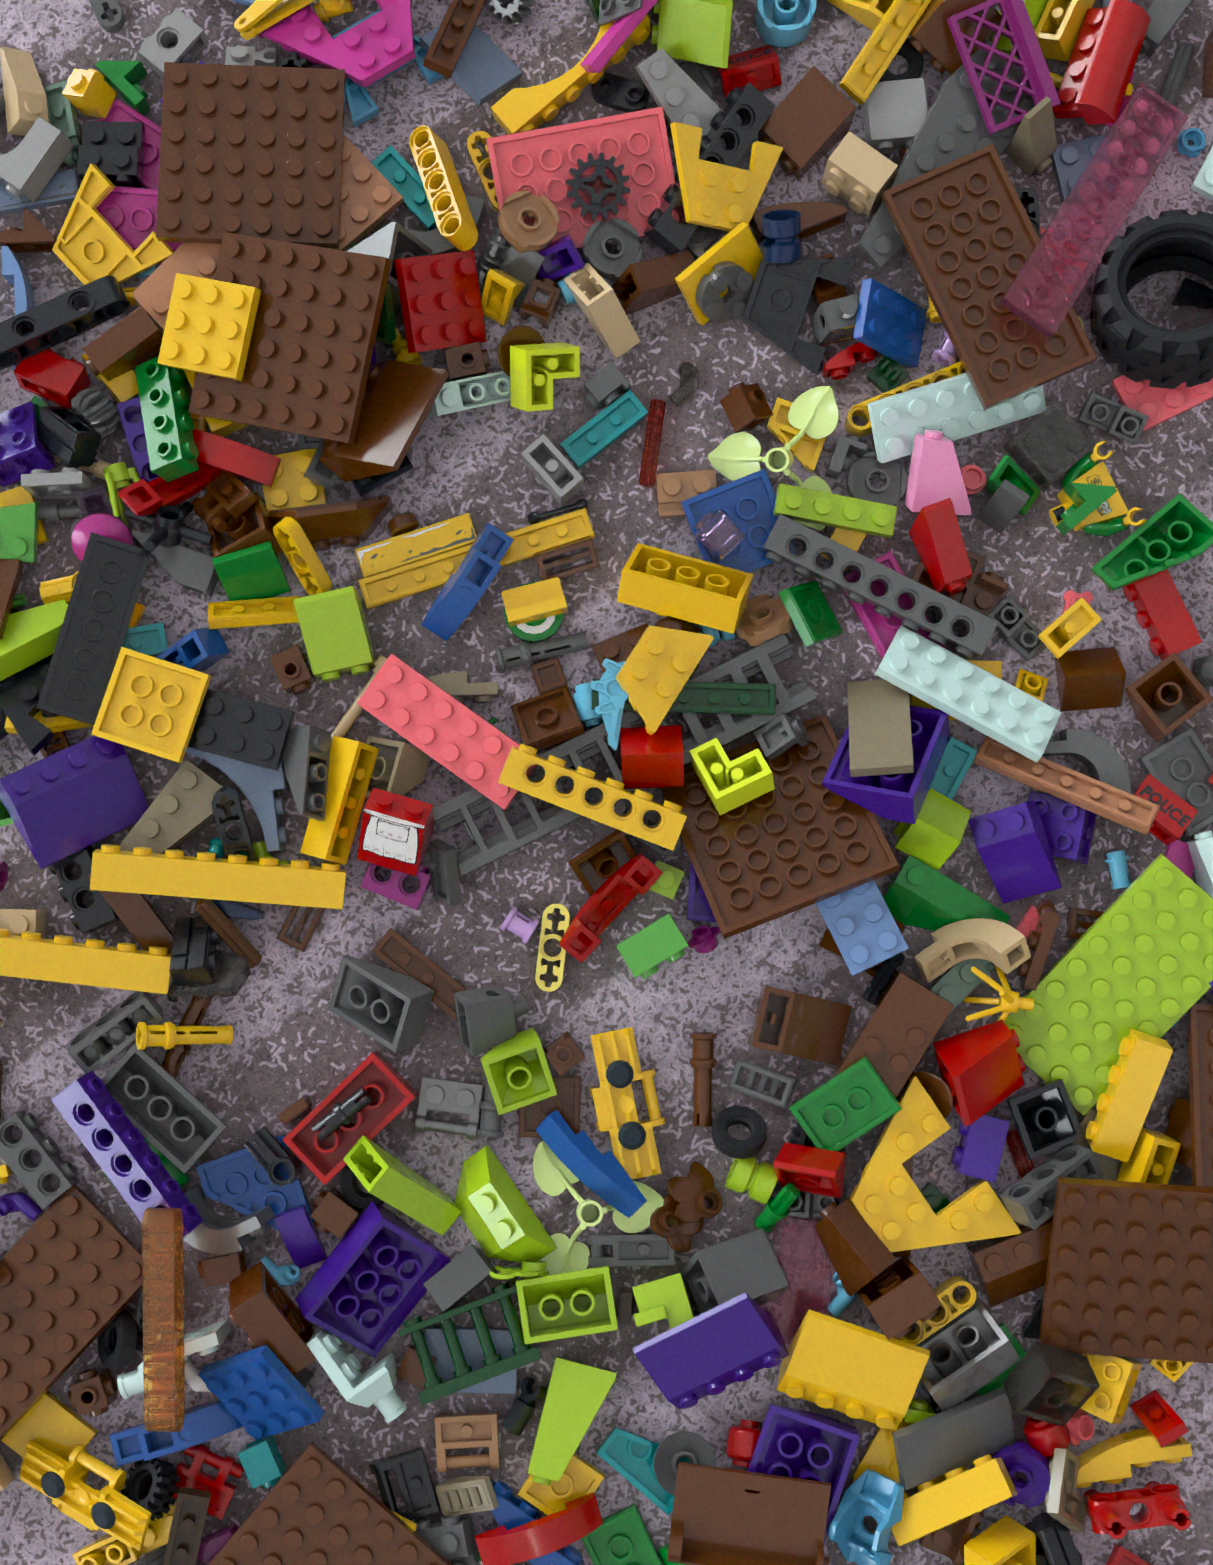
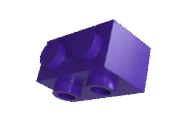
M984 1114L971 1125L964 1126L960 1119L958 1133L962 1135L959 1146L955 1145L952 1152L951 1163L954 1164L953 1169L960 1174L996 1182L1010 1122L1003 1118Z

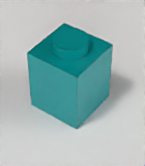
M273 1435L244 1445L237 1454L252 1489L260 1485L264 1489L273 1486L281 1479L280 1476L286 1469Z

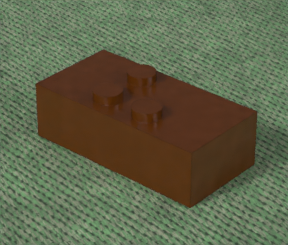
M898 969L878 1004L872 1010L835 1069L834 1076L866 1055L894 1096L897 1097L954 1005Z

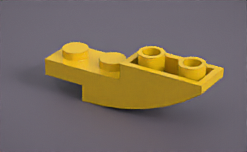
M1146 1428L1115 1435L1097 1443L1077 1456L1080 1461L1076 1488L1090 1487L1092 1482L1104 1481L1107 1484L1121 1483L1123 1478L1132 1477L1130 1464H1133L1135 1467H1148L1154 1461L1164 1460L1165 1463L1182 1462L1185 1457H1193L1191 1444L1181 1436L1176 1441L1161 1448Z
M176 1502L174 1505H168L170 1511L167 1514L162 1512V1518H155V1521H149L144 1544L140 1551L130 1548L113 1536L106 1534L72 1554L76 1565H127L138 1560L143 1554L167 1544Z

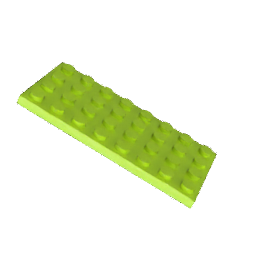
M1161 853L1039 980L1036 991L1029 990L1026 993L1025 998L1034 999L1033 1011L1018 1009L1017 1013H1010L1004 1023L1008 1029H1014L1018 1036L1020 1047H1017L1016 1050L1017 1054L1021 1055L1023 1062L1045 1082L1062 1079L1072 1106L1083 1116L1097 1103L1100 1094L1106 1092L1109 1085L1107 1081L1109 1070L1112 1065L1117 1064L1120 1057L1119 1046L1123 1037H1128L1130 1029L1161 1038L1211 987L1209 983L1213 981V898Z

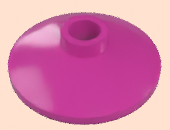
M94 513L82 518L76 524L71 537L73 551L81 562L91 532L133 546V537L127 525L119 518L106 513Z

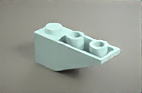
M504 371L444 383L426 418L509 401L510 377Z

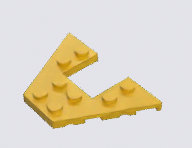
M916 1076L910 1077V1082L899 1102L902 1109L895 1113L890 1122L886 1124L877 1142V1147L861 1174L858 1185L854 1187L849 1197L852 1205L890 1252L1022 1233L987 1180L983 1179L939 1212L934 1213L902 1163L951 1129V1127Z

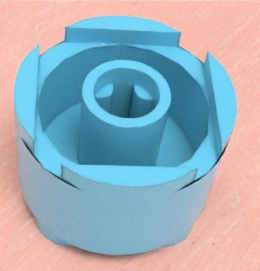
M757 0L754 20L757 32L763 42L777 47H790L803 42L812 27L817 4L816 0Z

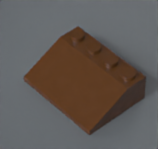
M391 360L371 364L354 445L326 440L323 445L324 451L319 460L344 482L398 471L450 373L446 369Z

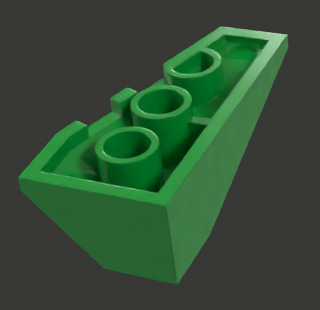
M1179 493L1092 567L1091 571L1111 590L1114 591L1202 555L1213 545V522Z
M910 855L903 857L899 870L895 872L882 895L893 918L904 925L934 931L953 922L975 918L992 919L1007 924L1011 917Z

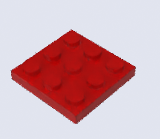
M474 250L394 260L408 353L456 347L475 342H487Z

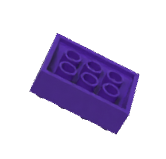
M910 706L914 773L851 777L848 724L822 781L823 787L885 819L915 824L950 739L949 715L941 710Z
M96 736L85 739L0 778V799L41 870L136 824L149 808L123 746Z
M372 1200L295 1300L305 1319L375 1358L426 1293L427 1289L423 1284L446 1266L451 1259L397 1215Z
M746 1292L633 1348L634 1354L665 1398L678 1409L691 1408L698 1403L699 1399L707 1395L720 1394L726 1389V1386L736 1381H746L753 1377L754 1372L763 1368L775 1367L781 1363L783 1358L789 1356L777 1322Z
M770 1403L747 1471L831 1483L824 1537L825 1544L828 1527L833 1520L860 1435L855 1426L828 1416Z

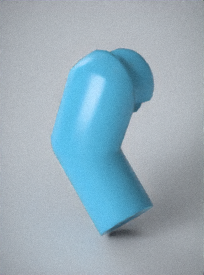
M267 1256L260 1260L281 1286L293 1285L299 1281L301 1271L298 1266L293 1264L276 1266Z
M835 1272L833 1282L836 1283L837 1296L828 1304L827 1309L838 1318L854 1301L856 1293L849 1297L837 1272Z

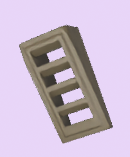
M453 1476L438 1484L435 1488L443 1515L445 1516L482 1512L499 1507L489 1476Z

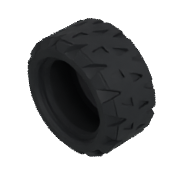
M1179 209L1162 211L1157 219L1146 216L1127 226L1123 237L1115 236L1104 250L1101 263L1097 265L1090 309L1091 333L1097 337L1096 347L1108 363H1118L1117 371L1135 382L1147 379L1150 380L1149 386L1174 389L1183 382H1186V387L1208 382L1213 378V320L1200 327L1187 330L1161 328L1143 319L1132 307L1127 294L1142 279L1163 271L1189 272L1205 279L1213 286V214L1198 211L1197 215H1190L1186 210Z

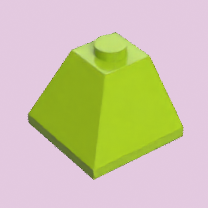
M534 1027L516 1033L514 1037L493 1047L480 1059L499 1115L557 1095L541 1041Z

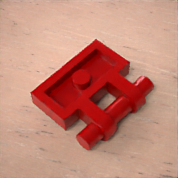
M204 1444L186 1448L183 1454L194 1458L191 1466L183 1462L178 1464L176 1476L180 1477V1482L176 1483L175 1486L179 1487V1489L181 1486L212 1492L207 1514L222 1520L237 1486L226 1482L228 1475L230 1474L241 1479L244 1468L235 1462V1458L228 1455L225 1458L209 1451L210 1447ZM203 1463L219 1469L217 1477L201 1471ZM174 1493L173 1498L177 1500L178 1493Z

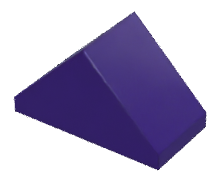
M569 234L552 242L546 248L537 251L545 256L537 273L540 280L542 278L553 280L585 266Z

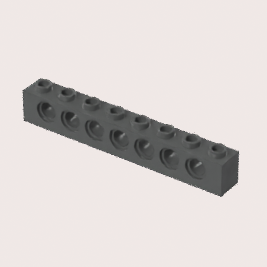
M781 514L778 516L762 548V551L767 553L765 557L772 562L782 565L784 561L794 566L793 571L803 577L809 578L812 575L821 579L819 584L835 592L839 588L848 593L847 598L860 605L867 602L875 606L874 612L886 618H890L893 615L902 620V626L915 632L921 629L929 633L928 638L938 644L945 645L946 642L956 646L955 652L970 659L973 655L976 657L983 655L999 623ZM791 541L801 542L804 546L803 555H792L789 551V543ZM825 554L830 558L831 566L829 569L823 570L817 566V555ZM851 567L857 571L858 580L856 583H849L844 579L843 571L845 568ZM873 581H880L884 585L885 593L883 596L878 597L871 592L870 586ZM900 594H906L911 598L912 606L909 610H903L899 607L898 597ZM929 607L936 609L939 614V619L935 624L929 623L925 618V611ZM955 621H960L965 625L966 632L963 637H958L953 633L952 626Z

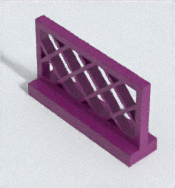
M988 0L947 19L989 135L1022 121L1028 112L1016 107L1021 93L1031 96L1035 106L1046 96L1051 99L1052 109L1060 104L1023 0ZM998 5L1002 15L999 26L984 19L988 8ZM981 12L980 17L974 15ZM967 18L977 23L972 37L961 33L958 21ZM981 25L996 32L991 46L976 40ZM1000 34L1011 40L1013 47L1009 55L995 49ZM973 46L988 52L983 66L972 62L970 53ZM992 55L1007 61L1001 75L987 69ZM1011 64L1020 67L1023 77L1020 84L1006 78ZM984 75L998 81L993 96L982 90L981 81ZM1003 84L1017 90L1012 104L997 98ZM995 104L1009 110L1005 121L995 125L991 114ZM1013 113H1016V114L1019 115V116H1016V117L1012 118Z

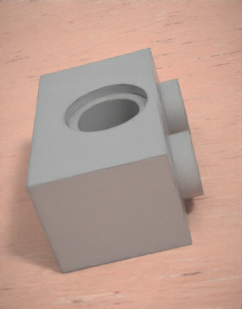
M176 8L172 14L163 18L160 27L152 36L144 39L138 52L144 64L164 80V62L192 63L209 44L204 30ZM177 43L175 47L167 48L169 44Z
M544 434L521 453L522 463L561 506L584 487V478Z

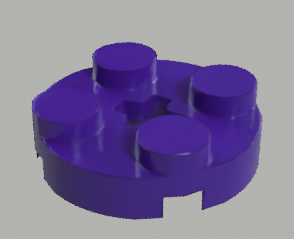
M1022 1441L999 1449L992 1459L1002 1458L1018 1495L1003 1502L1012 1506L1015 1503L1025 1504V1508L1035 1507L1044 1502L1051 1480L1050 1464L1040 1452L1030 1448L1027 1443ZM1015 1472L1025 1473L1027 1480L1024 1481L1022 1478L1016 1480L1014 1478Z

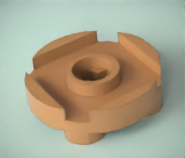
M527 190L515 192L506 198L498 215V223L502 235L519 253L546 248L552 242L559 224V215L554 204L547 197L532 195V191ZM523 216H526L528 219L533 218L535 220L533 226L526 225L523 222Z
M762 594L748 599L747 606L735 630L738 637L747 640L750 646H758L764 643L765 640L790 632L793 628L792 619L780 596L778 595L779 599H770L769 594Z

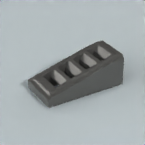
M737 1058L728 1087L786 1109L789 1107L798 1079ZM745 1068H748L750 1073L745 1086L740 1084ZM758 1072L762 1076L757 1090L752 1089V1085ZM772 1077L774 1080L769 1094L763 1093L768 1078ZM782 1081L786 1084L781 1098L775 1096Z

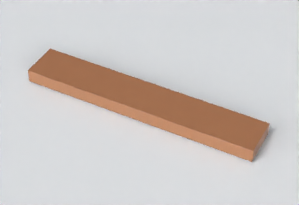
M986 736L975 756V764L1145 835L1148 834L1160 808V805L1043 757L1036 763L989 736Z

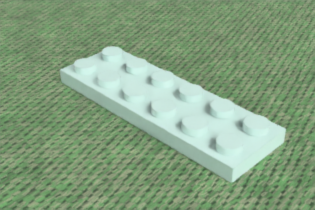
M966 373L867 404L877 460L880 463L911 455L915 434H925V430L944 432L943 436L951 441H955L1046 412L1043 385L984 411Z
M902 625L897 630L875 672V675L1036 763L1042 757L1062 713Z

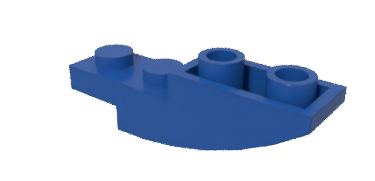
M486 523L456 573L450 575L421 625L447 641L465 620L502 566L499 563L514 539L492 524Z
M220 1400L177 1411L168 1417L112 1432L109 1437L116 1465L121 1466L142 1459L148 1461L192 1447L239 1429L243 1425L234 1415L227 1411L226 1406Z
M490 1479L499 1504L498 1508L491 1511L499 1526L505 1525L506 1530L541 1517V1514L538 1513V1508L525 1499L521 1501L512 1494L513 1490L506 1483L500 1480L496 1483ZM570 1545L544 1556L528 1560L532 1565H585V1561L582 1560L583 1555Z

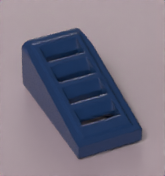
M211 899L227 918L259 920L264 919L266 914L263 910L238 901Z

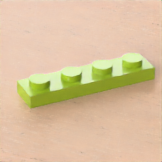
M780 483L777 489L773 515L779 516L781 514L789 519L891 538L894 531L897 506Z

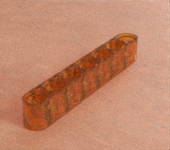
M147 1208L142 1220L144 1427L147 1432H180L185 1420L183 1213L180 1208Z

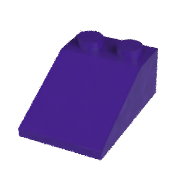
M1035 799L968 820L977 850L1003 904L1062 888Z

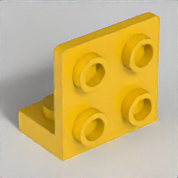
M1069 1353L1055 1391V1397L1111 1424L1122 1423L1143 1363L1131 1358Z

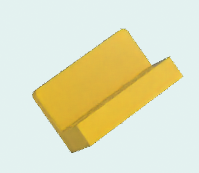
M558 577L512 588L501 593L510 627L568 612L567 603Z

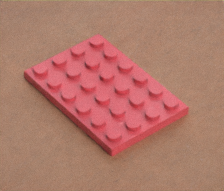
M663 106L486 139L499 212L506 198L515 192L527 190L532 191L531 194L538 197L543 195L554 204L559 215L557 232L552 242L569 234L576 249L582 248L583 239L588 229L599 220L601 222L604 221L601 214H597L596 220L592 221L591 213L588 212L582 218L580 216L582 208H571L575 199L566 198V193L571 191L572 188L566 186L565 182L574 178L569 174V169H579L576 163L579 158L586 163L589 153L596 160L600 152L604 153L605 161H609L612 156L615 157L613 164L615 167L624 165V169L620 174L621 176H629V181L623 184V187L629 188L630 193L622 195L627 201L625 206L616 205L619 211L617 215H614L611 211L608 212L607 221H610L611 218L626 221L637 231L639 238L646 237L643 233L649 225L646 222L647 218L655 208H660L664 202L662 196L666 189L672 183L675 184ZM594 167L584 171L580 178H588L592 175ZM606 169L605 174L609 180L617 183L614 175ZM595 180L594 185H589V187L594 188L595 194H600L602 189H606V187L601 186L600 180ZM578 191L581 199L586 204L590 205V199L588 198V196L585 193ZM607 196L602 200L601 207L610 204L616 196ZM673 209L672 217L679 223V214ZM523 216V222L528 226H533L535 220Z

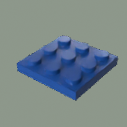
M765 469L680 503L703 561L747 573L774 563L765 557L767 553L762 551L778 516L773 515L776 496ZM793 541L789 543V551L792 555L798 553Z
M267 1345L204 1365L198 1374L207 1388L226 1406L227 1411L235 1416L246 1432L255 1440L319 1422L325 1412Z

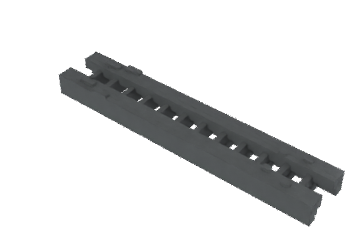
M781 634L689 680V682L748 683V679L763 673L768 684H776L775 716L734 715L731 717L730 714H716L720 723L706 730L703 729L696 713H681L693 735L683 741L684 767L692 763L690 750L715 738L724 747L762 728L780 714L785 713L788 715L817 699L813 688L810 685L808 686L806 680L785 689L774 666L793 656L785 634ZM627 711L622 714L620 728L646 727L638 712ZM667 713L659 726H668L666 720L680 713ZM604 723L539 755L545 759H548L549 755L567 761L565 767H575L577 771L578 766L583 767L582 762L601 753L613 775L610 778L622 782V772H620L609 750L611 747L608 745V734ZM537 765L529 779L533 781L540 780L544 776V768ZM556 781V788H557L559 791H561V789H560V787H559V785H558V783H557V781ZM596 787L589 788L585 793L586 798H589L591 795L598 799L602 797V794L596 790ZM474 788L433 808V818L441 832L466 821L463 824L472 842L476 841L477 843L457 854L458 868L464 877L584 816L556 805L538 813L530 795L519 791L518 794L521 795L531 817L511 827L503 809ZM624 789V790H627V791L633 793V792H635L636 789ZM493 807L504 831L484 840L473 817Z

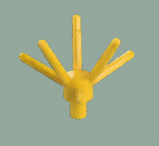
M995 964L994 966L1002 986L973 966L971 967V972L997 990L1000 998L966 997L963 1001L965 1003L999 1006L968 1015L965 1019L969 1022L1002 1012L998 1021L1003 1020L1005 1022L1010 1013H1017L1018 1009L1033 1011L1034 999L1019 997V992L1012 991L1004 971Z

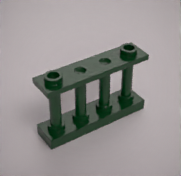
M509 1282L491 1288L493 1294L425 1321H422L421 1316L403 1322L405 1328L398 1331L399 1336L411 1335L426 1383H423L425 1390L418 1392L422 1405L542 1359L538 1346L531 1348L530 1344H525L524 1335L510 1295L517 1293L516 1286L510 1287ZM496 1300L500 1303L515 1347L512 1349L514 1355L503 1360L501 1355L496 1353L481 1306ZM468 1311L485 1360H483L485 1367L474 1371L471 1365L468 1366L452 1321V1317ZM439 1322L456 1370L453 1372L455 1378L443 1382L442 1378L437 1376L422 1329Z

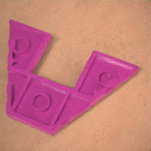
M374 0L381 9L380 12L334 39L309 4L258 34L259 38L263 39L265 37L276 42L288 52H297L301 58H306L313 64L318 65L320 63L330 69H345L346 77L364 88L415 58L414 29L411 12L412 0Z

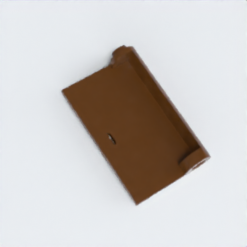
M679 1462L667 1562L686 1565H829V1557L824 1556L823 1545L831 1483Z

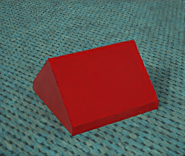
M681 725L659 726L652 735L647 733L645 727L620 728L622 783L625 784L623 789L684 787V751Z
M784 1143L773 1163V1169L781 1188L785 1187L787 1183H792L801 1192L842 1199L846 1153Z

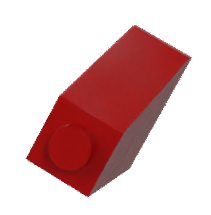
M948 498L922 507L908 533L935 590L941 594L949 592L950 595L956 594L966 588V583L973 573L953 503Z

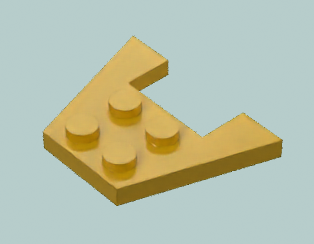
M679 122L671 123L670 127L686 222L729 232L742 221L749 225L783 147L759 141L753 142L749 170L699 159L702 128Z
M90 163L52 251L83 285L105 276H114L119 284L164 262L174 251L165 241L157 240L156 232H152L135 251L96 209L114 190L115 186L92 163Z

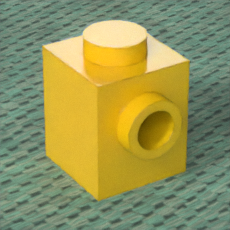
M74 68L62 95L84 116L105 119L117 96V92L97 70Z

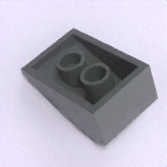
M344 955L342 956L328 1009L396 1053L419 1044L434 990L411 976Z

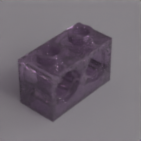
M721 510L715 515L709 511L694 526L697 532L693 538L717 563L746 537Z

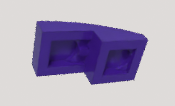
M305 1204L275 1215L274 1220L293 1262L299 1269L328 1258L318 1230L314 1229Z

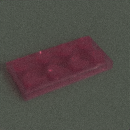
M787 1216L779 1220L775 1226L774 1254L779 1265L787 1273L789 1286L780 1297L765 1303L763 1309L777 1322L785 1344L791 1343L809 1309L824 1315L827 1313L833 1264L814 1227L819 1220Z

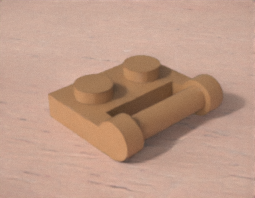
M497 1411L435 1415L437 1473H444L448 1469L490 1467V1470L500 1469ZM489 1447V1454L447 1456L446 1450Z

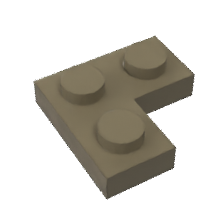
M1055 1448L1054 1457L1049 1465L1051 1480L1049 1490L1045 1496L1046 1513L1071 1531L1085 1533L1087 1521L1086 1504L1088 1500L1076 1492L1080 1459L1067 1449Z

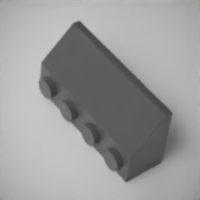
M136 1043L102 1079L105 1088L113 1099L122 1106L125 1115L133 1126L184 1174L192 1170L227 1128V1125L146 1051L138 1050Z

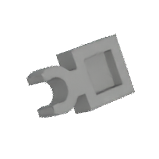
M256 46L226 47L225 65L277 67L276 61H278L276 48H265L257 52Z

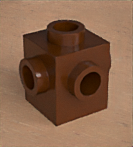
M96 1367L77 1374L78 1379L69 1386L68 1396L73 1409L77 1410L78 1416L89 1413L90 1417H95L109 1410L108 1406L118 1398L117 1383L115 1378L111 1376L109 1368L97 1371Z

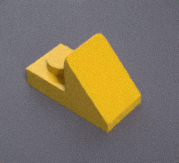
M490 269L487 273L481 299L483 314L504 326L511 316L514 300L525 287V283L503 270Z
M1081 597L1056 620L1050 623L1038 635V638L1058 659L1102 619Z

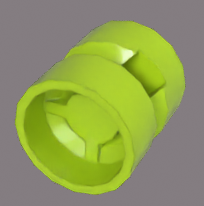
M754 1156L745 1159L735 1158L727 1175L725 1188L737 1193L747 1190L750 1199L765 1205L777 1182L773 1164L767 1161L757 1164L756 1157Z

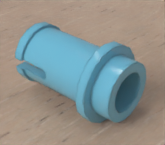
M1125 850L1106 853L1107 859H1104V861L1109 865L1112 888L1129 887L1132 884L1126 860L1129 859V855H1125Z

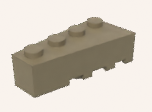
M186 759L119 845L121 846L120 851L133 852V847H147L153 849L152 853L165 854V850H176L208 823L215 820L211 802L214 793L226 786L196 763ZM222 796L221 802L218 804L225 805L227 809L234 800H228L226 796Z

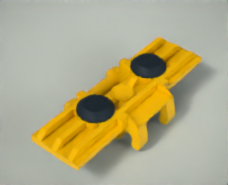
M633 1027L590 1035L600 1087L589 1088L590 1097L594 1100L598 1120L595 1121L597 1131H609L614 1156L632 1180L662 1174L653 1127L665 1124V1118L661 1117L653 1078L656 1075L655 1069L641 1071ZM632 1081H642L649 1116L648 1120H638L631 1085Z
M32 1440L27 1442L19 1474L21 1481L51 1498L52 1504L57 1506L59 1511L93 1532L101 1529L130 1548H135L138 1551L142 1549L152 1513L119 1493L124 1489L126 1471L112 1468L87 1453L86 1447L80 1444L72 1451L69 1461H66ZM89 1470L110 1483L100 1491L88 1486L86 1482Z

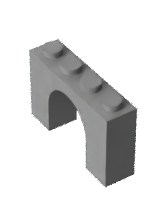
M0 94L1 114L5 108L4 97ZM38 117L21 143L12 151L0 155V182L6 184L5 189L19 200L24 196L34 203L74 144L62 131Z

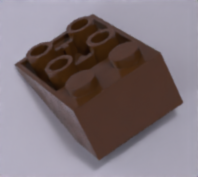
M762 984L748 1044L761 1049L838 1066L852 1006Z

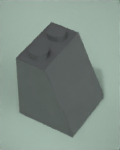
M397 222L389 223L347 250L348 252L386 257L392 261L387 284H390L392 287L394 310L402 309L394 260L432 255L433 252L432 249Z
M763 1229L698 1250L691 1258L681 1274L699 1315L745 1292L756 1303L763 1305L780 1297L789 1286L787 1273L779 1265L774 1254L773 1243L770 1238L766 1237Z

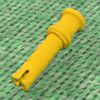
M138 1022L136 1028V1046L138 1050H144L146 1047L161 1046L168 1050L174 1048L175 1045L191 1044L231 1045L233 1041L232 1025L175 1026L172 1022H164L163 1025H146L145 1022Z

